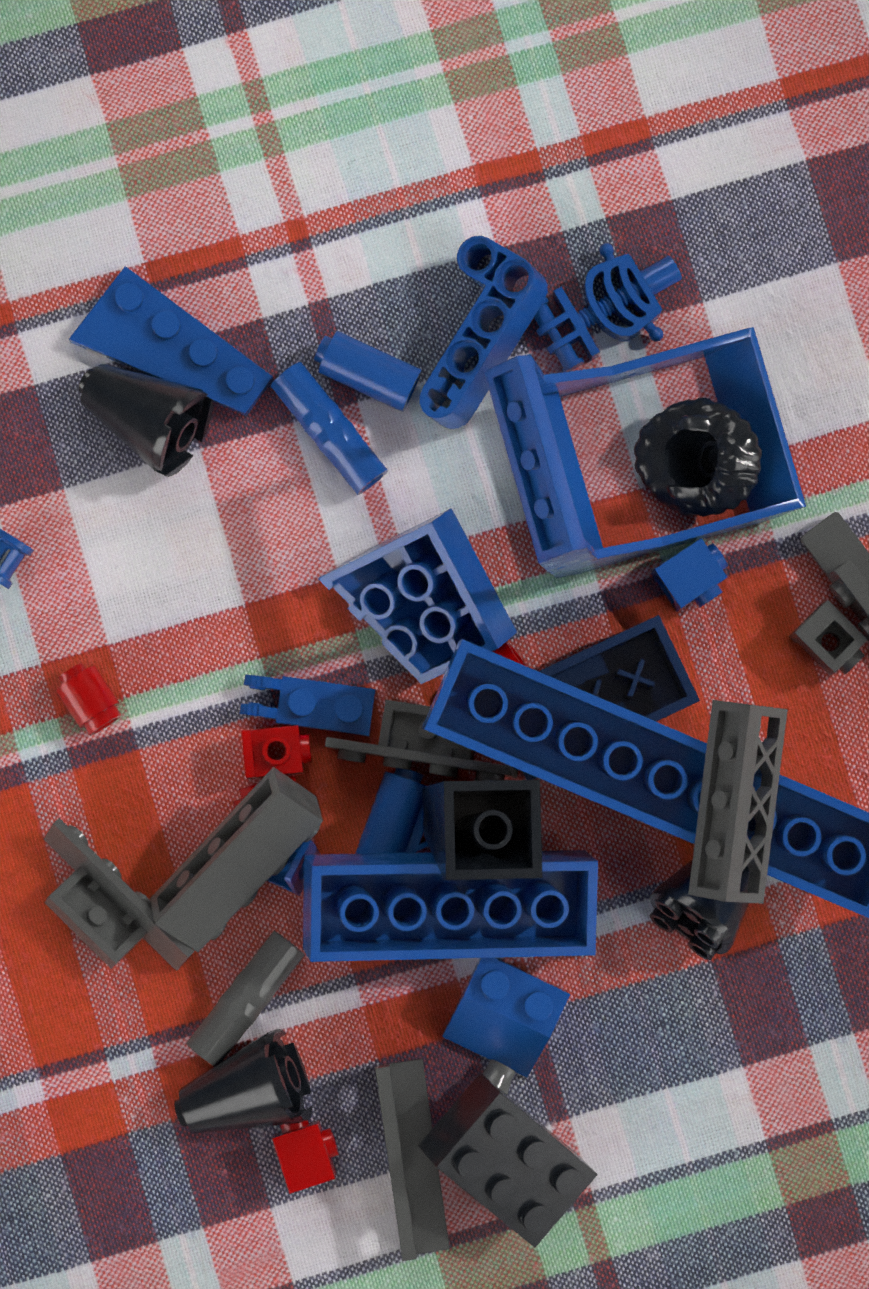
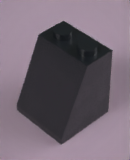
M540 780L443 781L423 787L424 837L444 880L543 878Z

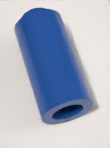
M336 331L333 338L325 335L314 357V361L320 363L319 374L401 412H404L422 374V369L340 331Z

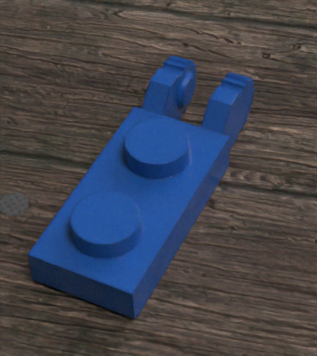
M245 675V686L256 690L280 691L278 709L266 707L259 703L248 702L247 704H241L239 713L241 715L274 719L277 724L298 725L299 727L369 736L376 689L282 676V679Z

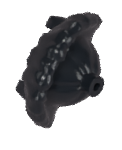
M709 398L688 399L674 403L663 412L657 413L641 428L639 439L634 446L636 458L634 466L645 487L651 490L653 496L659 502L684 516L692 517L698 515L705 517L722 514L727 509H735L741 501L749 497L751 490L758 483V474L761 471L760 460L762 450L758 445L757 435L751 429V424L747 420L742 419L740 414L734 409H730L722 403L713 402Z

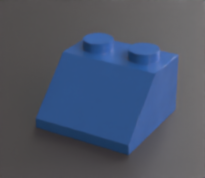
M479 958L442 1037L489 1060L498 1061L516 1073L528 1078L550 1039L570 994L498 958Z

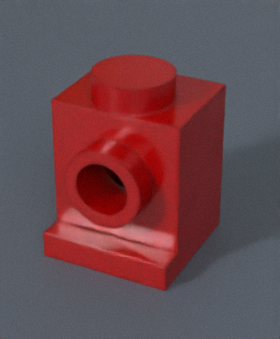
M298 725L241 730L247 779L263 778L273 767L285 775L304 774L303 763L312 762L309 734L300 735V727ZM280 742L284 744L286 754L282 759L273 760L269 757L268 748L272 743Z

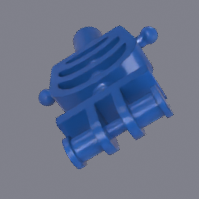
M604 243L600 246L599 252L604 257L605 262L592 267L586 275L584 298L587 308L584 307L583 311L579 310V313L576 312L561 286L553 291L552 296L562 312L561 315L555 318L548 306L549 300L545 298L534 316L539 326L536 332L539 337L549 334L553 344L547 348V351L550 355L555 354L563 367L561 369L562 372L572 371L584 363L583 358H579L572 347V344L577 341L581 344L590 361L599 357L600 351L587 328H591V325L594 326L595 323L604 333L618 341L631 340L644 330L649 333L650 339L654 342H658L663 338L664 333L662 329L653 324L662 312V308L654 295L682 280L676 263L669 255L639 271L631 255L624 254L615 258L613 246L609 243ZM615 271L617 272L620 289L617 288L616 291L611 280V273ZM602 277V289L605 296L598 301L593 293V283L597 278ZM628 304L642 317H637L627 310ZM612 314H616L621 322L629 327H619L610 322L607 316L610 317ZM568 323L573 332L562 338L557 329Z

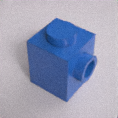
M700 538L655 568L651 575L675 611L678 612L693 601L700 608L723 593L718 585L727 578L723 569L728 567V564L715 544L712 543L707 546L703 539Z

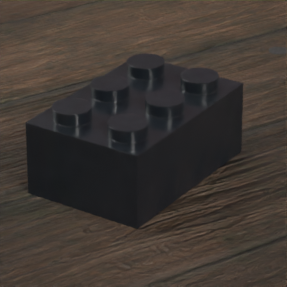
M482 1073L476 1077L418 1145L441 1172L534 1248L598 1175L574 1150Z

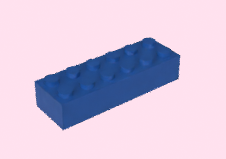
M586 850L542 851L543 878L444 880L432 853L304 855L303 950L310 962L596 955L598 861Z

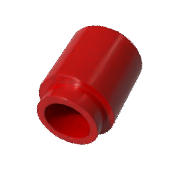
M79 663L58 677L62 685L55 690L78 727L80 729L85 727L90 736L105 729L122 716L116 707L119 705V701L95 665L85 668L83 663Z

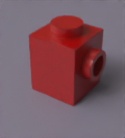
M306 1120L296 1124L280 1125L282 1132L274 1134L272 1141L289 1194L336 1178L332 1157L338 1156L339 1152L331 1128L322 1130L320 1120L310 1123Z

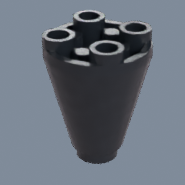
M692 859L655 888L650 895V902L654 910L649 916L664 931L672 933L675 930L688 939V946L698 956L706 960H712L716 953H727L734 944L749 903L724 902L688 895ZM747 866L742 871L740 891H747L750 870Z

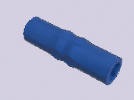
M302 362L292 365L272 382L271 388L357 495L371 488L388 472V469L359 435L354 425L344 416L339 406L327 395Z

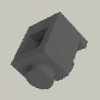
M829 600L823 602L789 636L829 675L834 674L838 669L844 675L848 673L864 657L865 654L859 648L868 640ZM825 634H831L837 639V647L834 651H827L823 648L821 640Z

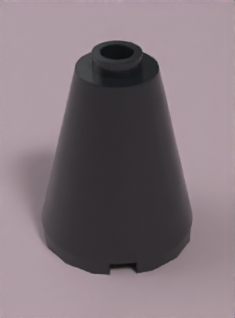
M101 364L95 369L91 368L83 375L79 384L81 404L155 472L166 477L177 474L189 463L194 455L187 452V449L194 438L200 442L203 441L212 418L213 400L207 397L208 394L203 392V390L118 367Z
M282 1029L269 1031L183 1086L179 1090V1099L175 1100L174 1103L176 1116L183 1127L188 1126L194 1133L296 1124L309 1120L313 1113V1106L304 1108L303 1096L310 1094L311 1088L305 1066L294 1043L284 1045L280 1038L286 1033Z

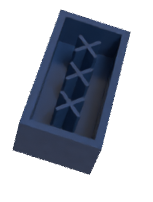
M659 615L538 671L656 722L700 701ZM519 770L523 780H534L537 778Z

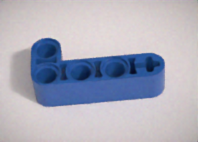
M481 235L472 236L462 243L457 253V263L467 276L483 288V291L420 393L419 404L422 411L441 426L448 429H458L466 425L472 418L489 390L484 371L508 360L548 293V284L545 277L526 259ZM491 255L490 263L486 268L477 270V265L481 258ZM523 276H528L527 285L522 290L514 292L516 281ZM504 315L500 328L494 332H489L492 320ZM474 355H479L477 366L469 372H464L468 359ZM457 379L464 384L462 388L454 384ZM446 399L451 401L448 408L442 406Z

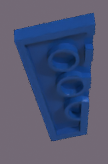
M126 266L69 338V341L75 345L93 350L113 361L131 366L152 377L201 389L208 394L207 397L211 398L213 403L244 416L248 415L274 381L272 375Z

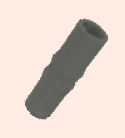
M274 930L247 966L235 978L232 985L220 997L215 1007L186 1044L211 1065L216 1066L221 1063L246 1030L255 1022L261 1011L268 1005L277 990L305 954Z

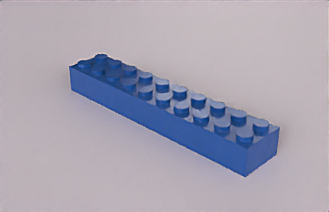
M459 639L422 726L424 730L695 844L707 743L466 640ZM760 769L754 774L753 787L755 791L761 785L762 773ZM780 775L767 875L869 918V812ZM754 818L748 822L747 836L749 840L755 833L756 822Z

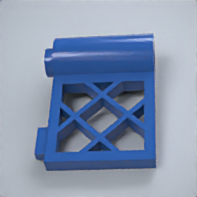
M396 768L394 774L384 772L355 854L416 853L428 847L427 841L420 843L424 832L423 787H426L420 784L423 778L422 774L401 768Z

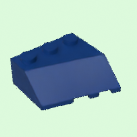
M452 508L372 547L318 578L328 590L335 589L350 605L347 609L359 621L364 619L383 638L382 645L420 684L445 674L459 639L466 640L492 652L517 633Z

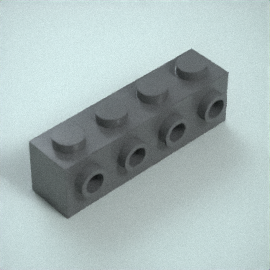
M273 767L150 898L154 925L197 952L210 940L217 939L234 914L240 908L247 907L254 900L258 889L272 875H277L284 869L293 852L303 842L310 841L316 835L323 822L317 797Z

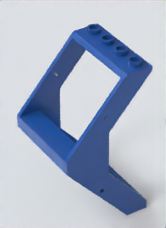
M754 327L608 367L544 375L532 355L529 354L513 357L484 371L538 563L555 578L577 575L691 543L700 538L705 539L759 524L806 507ZM705 357L717 402L726 405L730 409H734L740 414L742 419L747 420L751 424V429L757 435L758 445L762 450L760 460L761 471L758 474V483L746 499L749 512L658 538L603 548L560 397Z

